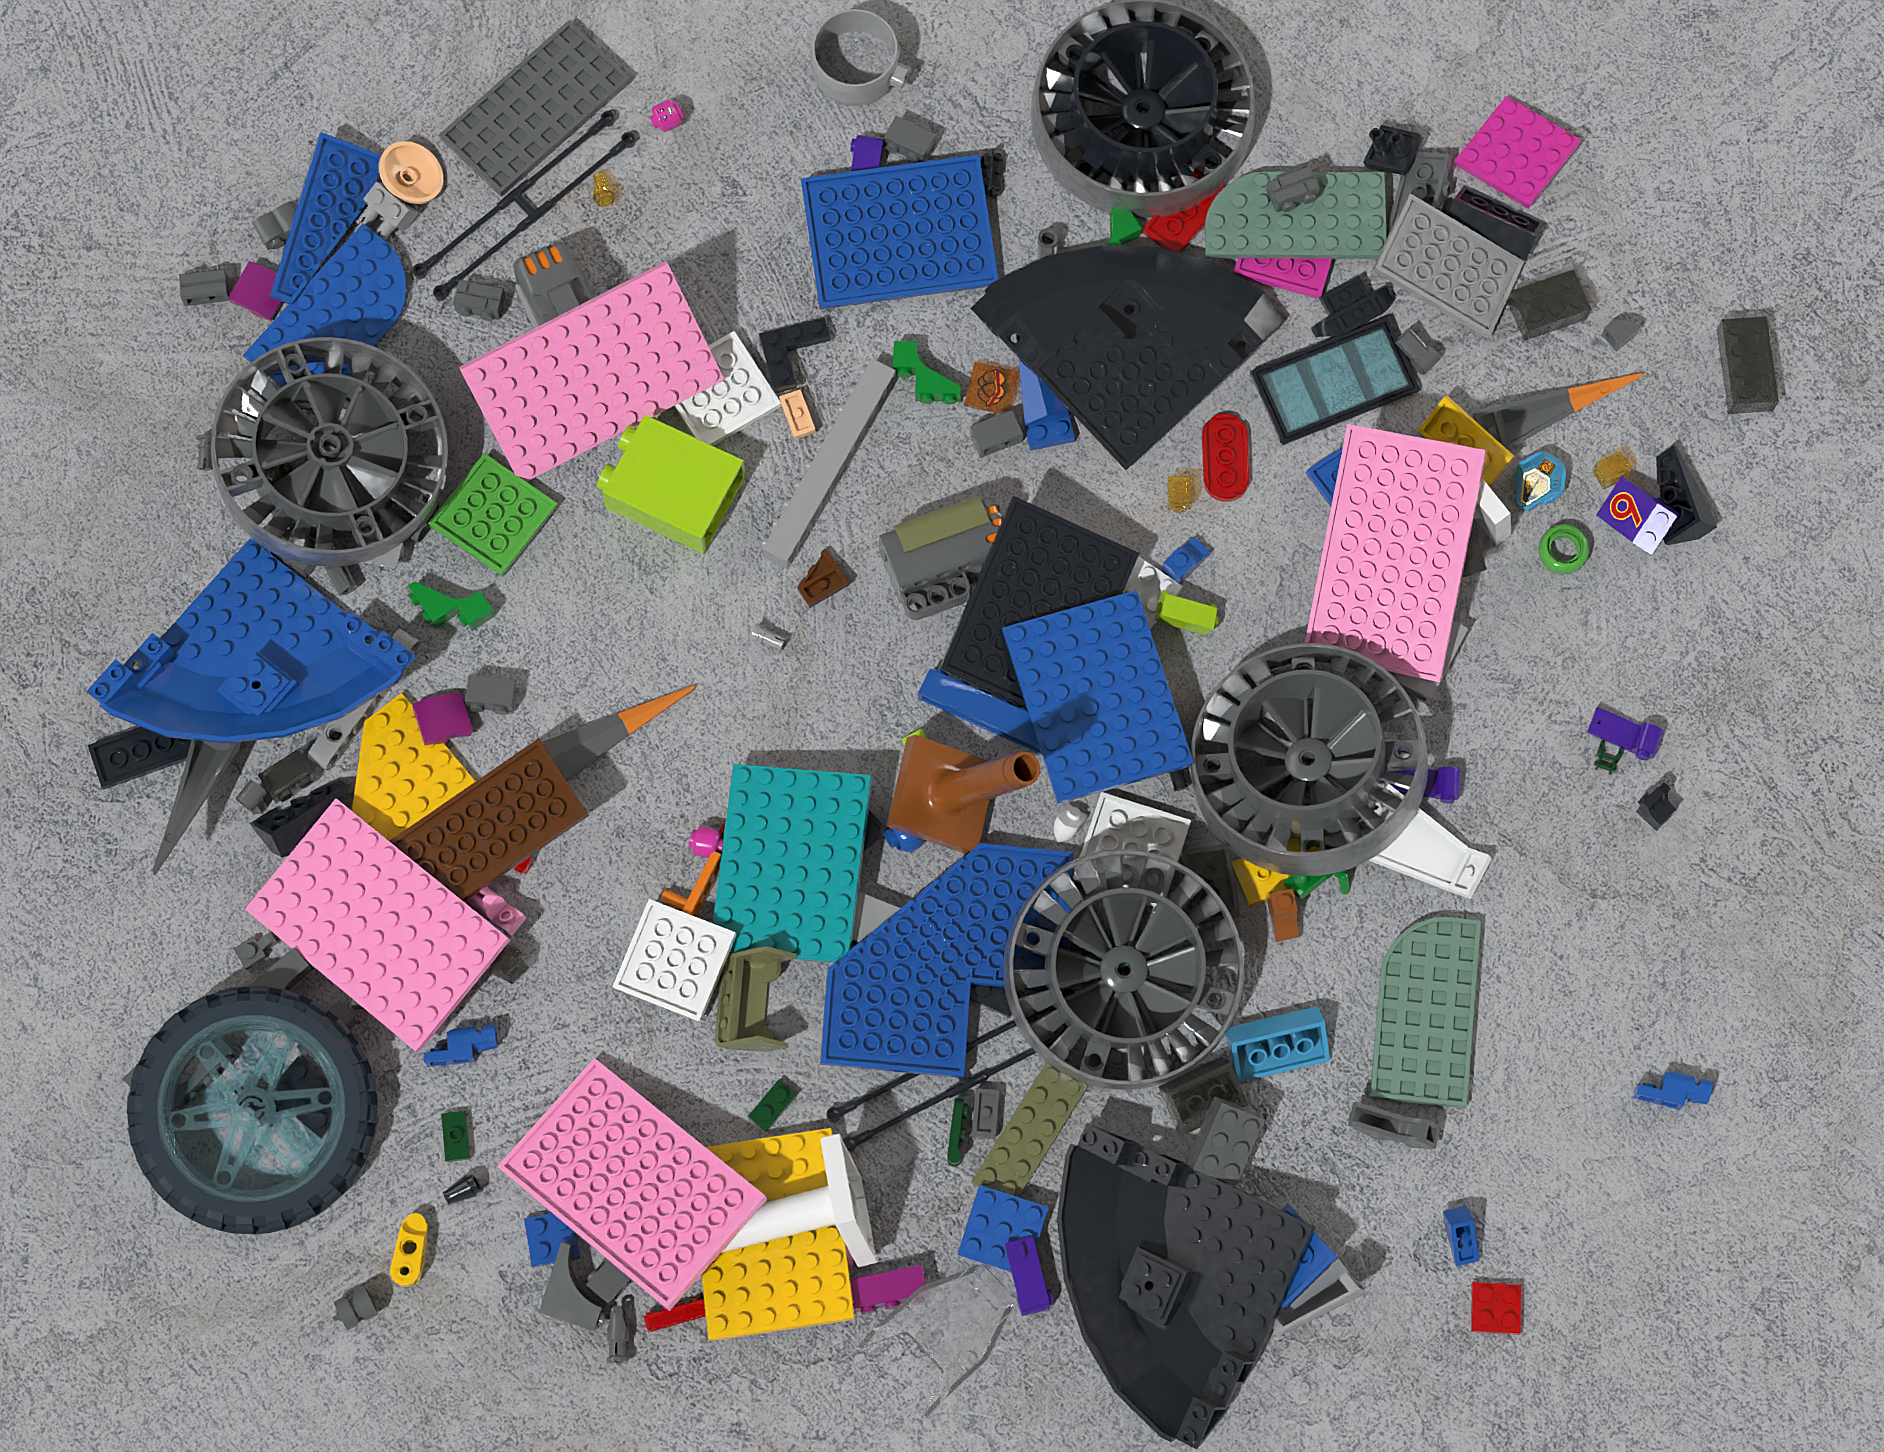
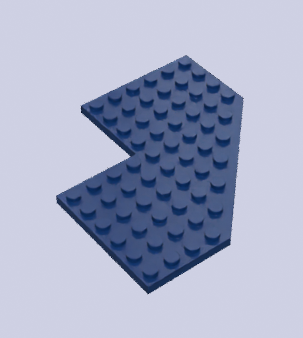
M980 843L915 898L899 909L892 917L876 928L864 940L848 951L841 959L827 969L820 1065L963 1078L965 1073L970 985L1005 987L1003 979L1005 946L1017 913L1032 891L1046 877L1063 865L1073 861L1074 852ZM1073 868L1067 871L1071 879ZM1048 885L1044 890L1068 913L1070 907ZM1032 907L1029 908L1022 923L1052 933L1058 926ZM1029 933L1026 936V941L1034 946L1038 944L1039 938L1037 934ZM1061 937L1058 947L1068 950V939ZM1015 946L1013 970L1044 969L1045 956ZM1045 985L1026 989L1036 991H1047Z

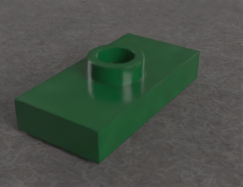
M466 1111L441 1113L445 1161L470 1160Z

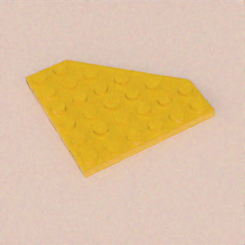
M402 693L364 721L352 812L388 841L475 782L444 743L424 745L412 705Z

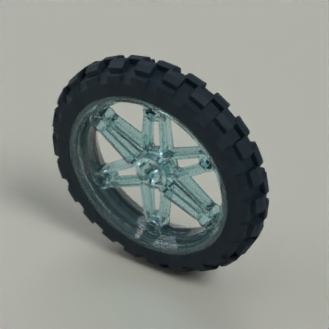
M269 986L233 987L220 990L211 995L203 996L190 1003L178 1013L176 1012L152 1036L144 1048V1052L138 1064H136L127 1098L130 1143L136 1161L152 1188L171 1207L190 1220L215 1230L234 1234L255 1235L286 1230L303 1224V1222L316 1217L329 1208L347 1191L362 1170L368 1158L377 1126L378 1100L374 1075L361 1045L352 1032L332 1012L314 1000L289 990ZM262 1031L273 1033L249 1081L213 1044L221 1038L241 1032ZM285 1036L287 1044L283 1048L275 1047L274 1041L276 1037ZM292 1040L305 1048L316 1059L327 1078L328 1088L276 1092ZM206 1047L214 1049V1055L210 1059H203L202 1050ZM273 1054L278 1056L266 1091L256 1087ZM197 1056L226 1099L173 1112L178 1084L189 1064ZM219 1062L244 1088L235 1096L214 1067ZM323 1092H329L332 1095V1100L327 1105H322L319 1101V1097ZM251 1097H258L262 1099L263 1102L261 1103L259 1100ZM311 1097L312 1104L276 1112L274 1100ZM252 1103L256 1107L264 1108L255 1111V1116H252L249 1112H240L251 1108ZM230 1107L231 1119L195 1122L194 1120L195 1115ZM332 1108L331 1124L326 1140L319 1153L308 1164L279 1120ZM177 1115L185 1116L186 1123L183 1127L176 1128L174 1126V1118ZM243 1117H245L246 1119H248V1120H250V1121H256V1122H254V1123H253V1122H246V1121L243 1120ZM271 1123L290 1150L291 1154L285 1157L262 1132ZM229 1128L213 1180L203 1174L189 1160L180 1145L176 1132ZM238 1129L249 1132L234 1165L227 1164ZM257 1138L293 1176L285 1182L266 1188L240 1189L233 1187ZM296 1160H302L304 1163V1170L300 1173H294L291 1168L292 1163ZM225 1171L231 1174V1181L226 1185H221L218 1180L219 1175Z

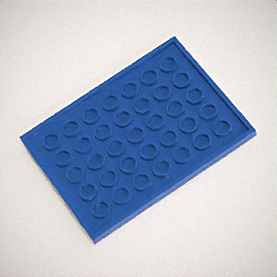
M979 155L801 178L819 309L983 288L999 280Z
M1137 590L1002 628L1057 805L1191 767L1194 764Z

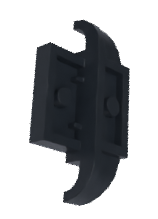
M1360 276L1319 297L1329 317L1310 329L1315 338L1322 336L1338 337L1382 315L1389 307L1393 295L1388 286L1369 294Z

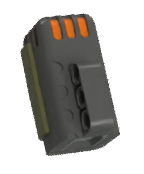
M979 496L897 524L893 526V531L879 535V551L896 596L910 619L920 620L962 605L968 601L970 596L968 579L979 576L1004 517L1003 513L1000 512V505L996 499L991 497L980 499ZM960 587L966 592L958 595L954 593V589ZM936 595L942 596L944 600L942 602L937 603L934 602L932 598ZM913 603H918L922 608L913 610L910 606Z

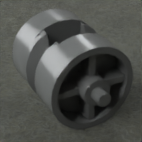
M363 1286L355 1290L353 1299L342 1297L334 1301L333 1303L337 1310V1315L333 1317L334 1321H342L346 1329L349 1330L358 1325L360 1317L364 1319L373 1318L379 1314L375 1306V1301L379 1299L378 1295H370L366 1287Z

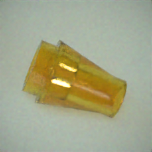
M597 172L593 175V200L598 206L606 207L614 202L615 193L606 177V173Z

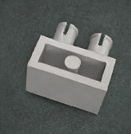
M376 182L363 198L368 206L356 222L360 226L364 223L369 228L376 217L382 215L384 221L375 233L386 241L394 229L399 228L406 231L419 213L407 202L395 197L384 184Z

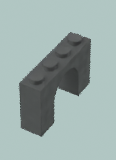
M293 948L249 986H269L290 991L312 969ZM340 1000L328 1009L348 1029H351L358 1023L353 1014ZM284 1027L281 1028L290 1040L294 1037L300 1043L296 1047L305 1057L310 1055L315 1059L321 1054L315 1045L300 1034Z
M216 1033L208 1036L194 1047L198 1054V1065L195 1073L187 1081L169 1086L165 1106L166 1123L169 1120L173 1121L182 1112L181 1108L187 1102L189 1104L192 1103L199 1096V1091L205 1085L209 1086L217 1078L216 1074L222 1068L226 1069L233 1063V1057L236 1053ZM135 1067L123 1078L129 1086H131V1078Z

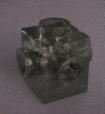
M506 945L491 963L489 969L497 978L513 984L529 967L521 958L523 954L516 946L512 945L510 947Z

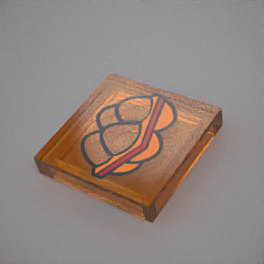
M974 362L964 406L993 413L1009 412L1019 372Z

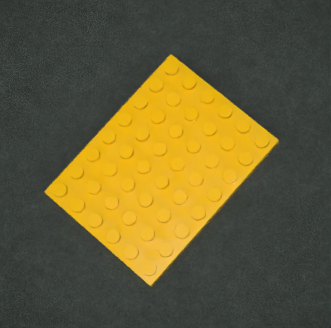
M831 1128L706 1148L767 1197L765 1202L828 1185L820 1138L832 1136L833 1132ZM836 1225L720 1253L701 1274L709 1341L855 1320L847 1248Z

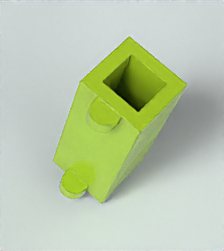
M1162 590L1157 602L1154 621L1206 636L1215 630L1218 625L1219 618L1216 616L1218 608L1212 603L1210 605L1201 604L1170 595L1168 591Z

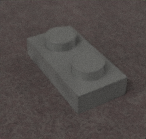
M975 1088L971 1137L996 1139L999 1090Z

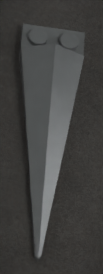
M191 740L174 805L152 869L154 876L158 873L239 751L241 742L218 743Z

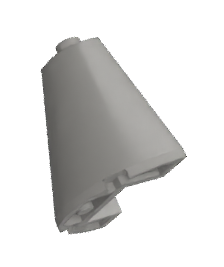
M1339 1257L1287 1309L1283 1306L1281 1307L1272 1328L1279 1336H1282L1361 1297L1366 1293L1365 1288L1352 1270Z

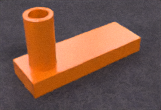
M715 851L710 854L689 898L665 889L661 895L660 902L698 917L719 875L721 854Z

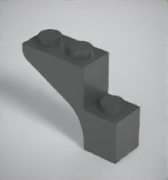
M1353 1102L1349 1114L1348 1126L1373 1139L1400 1141L1411 1148L1436 1149L1440 1126L1428 1119L1406 1117L1359 1102Z

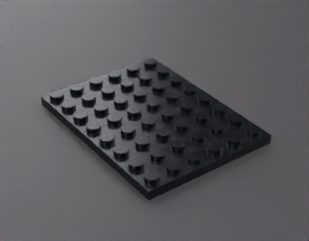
M1012 496L939 668L1026 707L1002 628L1123 594L1140 553L1018 497Z

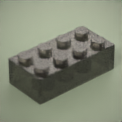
M1767 316L1722 319L1717 328V337L1728 414L1774 411L1779 398Z

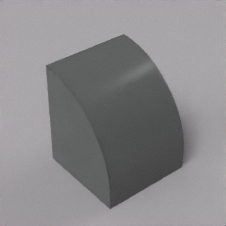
M1626 319L1615 320L1604 328L1601 336L1617 352L1637 336L1640 326Z

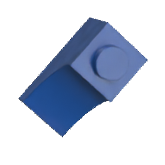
M1193 537L1184 546L1178 547L1163 562L1162 572L1181 585L1207 559L1211 552Z
M1467 1206L1444 1210L1445 1232L1449 1239L1455 1266L1478 1262L1479 1253L1475 1224Z

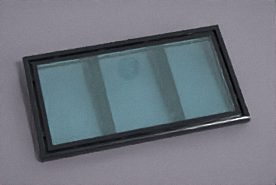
M1388 317L1250 371L1251 378L1282 446L1420 391V386L1415 379L1404 352L1395 343L1397 337Z

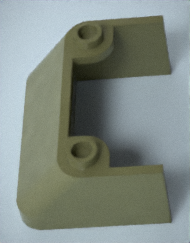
M764 946L728 955L720 978L715 1043L718 1047L757 1052H769L788 1048L789 1043L775 1040L773 1030L764 1028L768 983L774 982L780 976L782 971L781 962L796 959V954Z

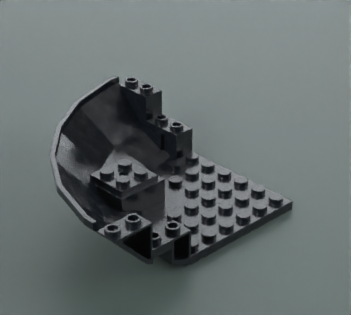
M1100 245L1045 256L993 282L984 290L986 294L970 308L998 339L1000 338L1030 371L1032 370L1125 471L1286 319L1271 303L1272 299L1265 291L1219 264L1160 247ZM1127 305H1132L1134 307V312L1128 314L1125 311V307ZM1013 334H1017L1020 337L1017 343L1011 340ZM1243 341L1246 345L1245 349H1238L1237 343Z
M1086 1123L1078 1144H1070L1065 1155L1057 1212L1063 1280L1082 1338L1113 1391L1159 1437L1169 1442L1177 1439L1197 1450L1229 1410V1404L1238 1384L1246 1382L1258 1362L1316 1226L1224 1181L1195 1171L1182 1161L1165 1154H1159L1133 1140ZM1140 1155L1144 1158L1141 1164L1137 1160ZM1148 1281H1151L1154 1285L1150 1291L1146 1288ZM1217 1386L1222 1388L1220 1395L1216 1393Z

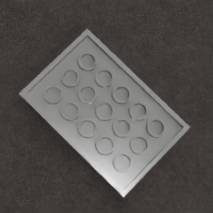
M1410 193L1401 207L1372 271L1483 337L1488 338L1494 330L1524 261Z

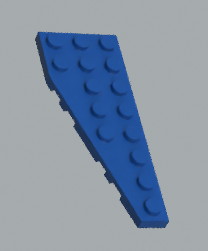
M323 132L319 133L269 297L287 304L293 303L367 204L363 198L377 182L380 154Z

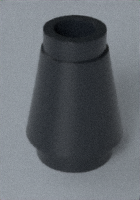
M473 1174L465 1175L447 1190L443 1191V1195L450 1205L476 1197L477 1193L481 1192V1188Z

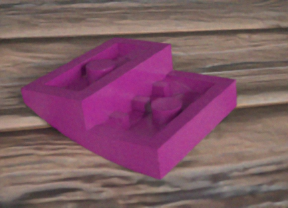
M249 261L228 300L230 303L250 310L253 315L272 322L282 304L281 301L269 297L276 273Z
M461 692L430 697L412 705L424 745L447 743L449 738L471 736L473 732Z

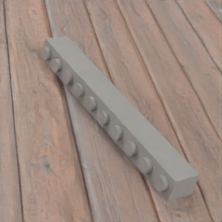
M872 358L868 365H863L859 373L860 379L858 383L852 384L848 393L850 397L847 402H842L837 412L839 414L836 421L832 420L829 424L826 439L819 442L814 460L810 459L805 467L806 474L803 479L799 478L794 486V495L792 498H787L783 506V514L781 517H776L772 525L773 531L771 535H766L761 544L763 557L786 569L791 564L896 379V370Z

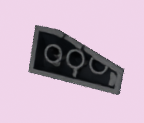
M1675 445L1671 446L1656 457L1657 483L1660 484V497L1657 499L1680 513L1663 539L1665 545L1698 540L1717 528L1711 509L1678 448Z
M339 779L333 780L312 790L307 798L291 800V805L280 811L276 807L251 822L250 825L272 853L281 858L289 856L335 799L340 800L350 787Z

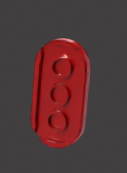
M1229 413L1214 415L1206 422L1202 430L1204 488L1212 498L1222 502L1239 499L1246 492L1249 484L1248 431L1245 424L1238 417Z

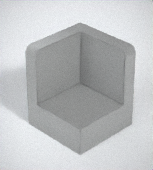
M403 543L375 558L373 564L376 571L381 572L382 567L397 569L399 559L404 558L406 551Z

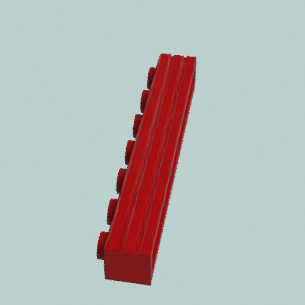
M696 1298L688 1304L684 1302L678 1303L670 1311L664 1307L656 1313L655 1311L647 1312L644 1320L648 1333L706 1317L704 1299Z

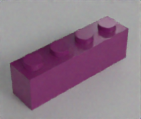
M922 1265L850 1280L854 1313L861 1311L862 1315L876 1312L875 1308L885 1306V1309H894L899 1307V1303L909 1301V1304L921 1303L924 1301L923 1298L928 1297Z

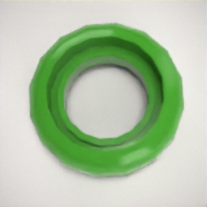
M1568 524L1556 525L1548 529L1541 537L1538 546L1539 558L1543 565L1550 571L1561 575L1572 574L1580 570L1586 563L1590 552L1589 542L1584 533L1577 527ZM1558 538L1570 539L1577 548L1576 556L1569 561L1558 560L1551 552L1552 542Z

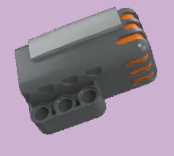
M554 242L537 251H532L526 256L519 257L514 263L513 268L518 284L515 286L516 292L533 329L595 298L577 260H574L569 248L562 242Z

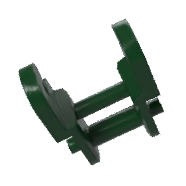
M1601 741L1596 756L1599 758L1593 765L1596 766L1595 770L1599 767L1608 770L1609 775H1611L1612 771L1615 772L1616 770L1614 765L1619 762L1623 748H1619L1617 756L1613 759L1603 755L1601 750L1604 742ZM1601 758L1611 761V766L1600 763Z

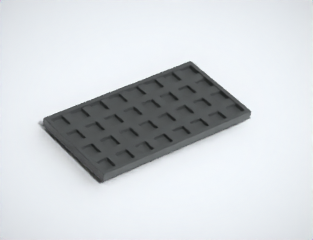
M568 20L439 134V138L495 192L502 196L623 89L631 79L630 76Z

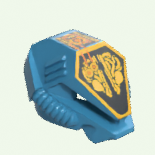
M1539 452L1519 462L1514 475V484L1518 489V493L1515 496L1517 506L1525 511L1534 510L1538 504H1550L1564 493L1566 469L1560 459L1550 453Z

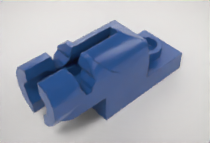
M495 1024L483 1025L481 1034H478L476 1026L455 1028L448 1031V1050L432 1048L430 1052H424L426 1066L475 1062L474 1050H477V1053L498 1048Z
M1670 1071L1662 1076L1659 1089H1656L1657 1086L1650 1083L1638 1084L1634 1089L1633 1098L1680 1110L1684 1106L1685 1099L1691 1103H1709L1713 1081L1701 1079L1696 1085L1694 1076Z

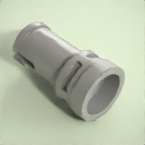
M757 623L750 640L760 644L764 643L781 651L787 637L771 632L768 628Z

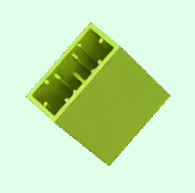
M644 415L638 428L629 424L624 430L618 444V449L624 453L617 466L610 463L606 464L599 476L597 488L603 491L605 508L704 554L746 477L744 460Z

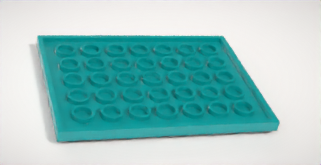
M733 764L713 924L737 933L729 952L730 954L768 946L796 954V959L794 960L835 963L851 950L872 785L871 775Z

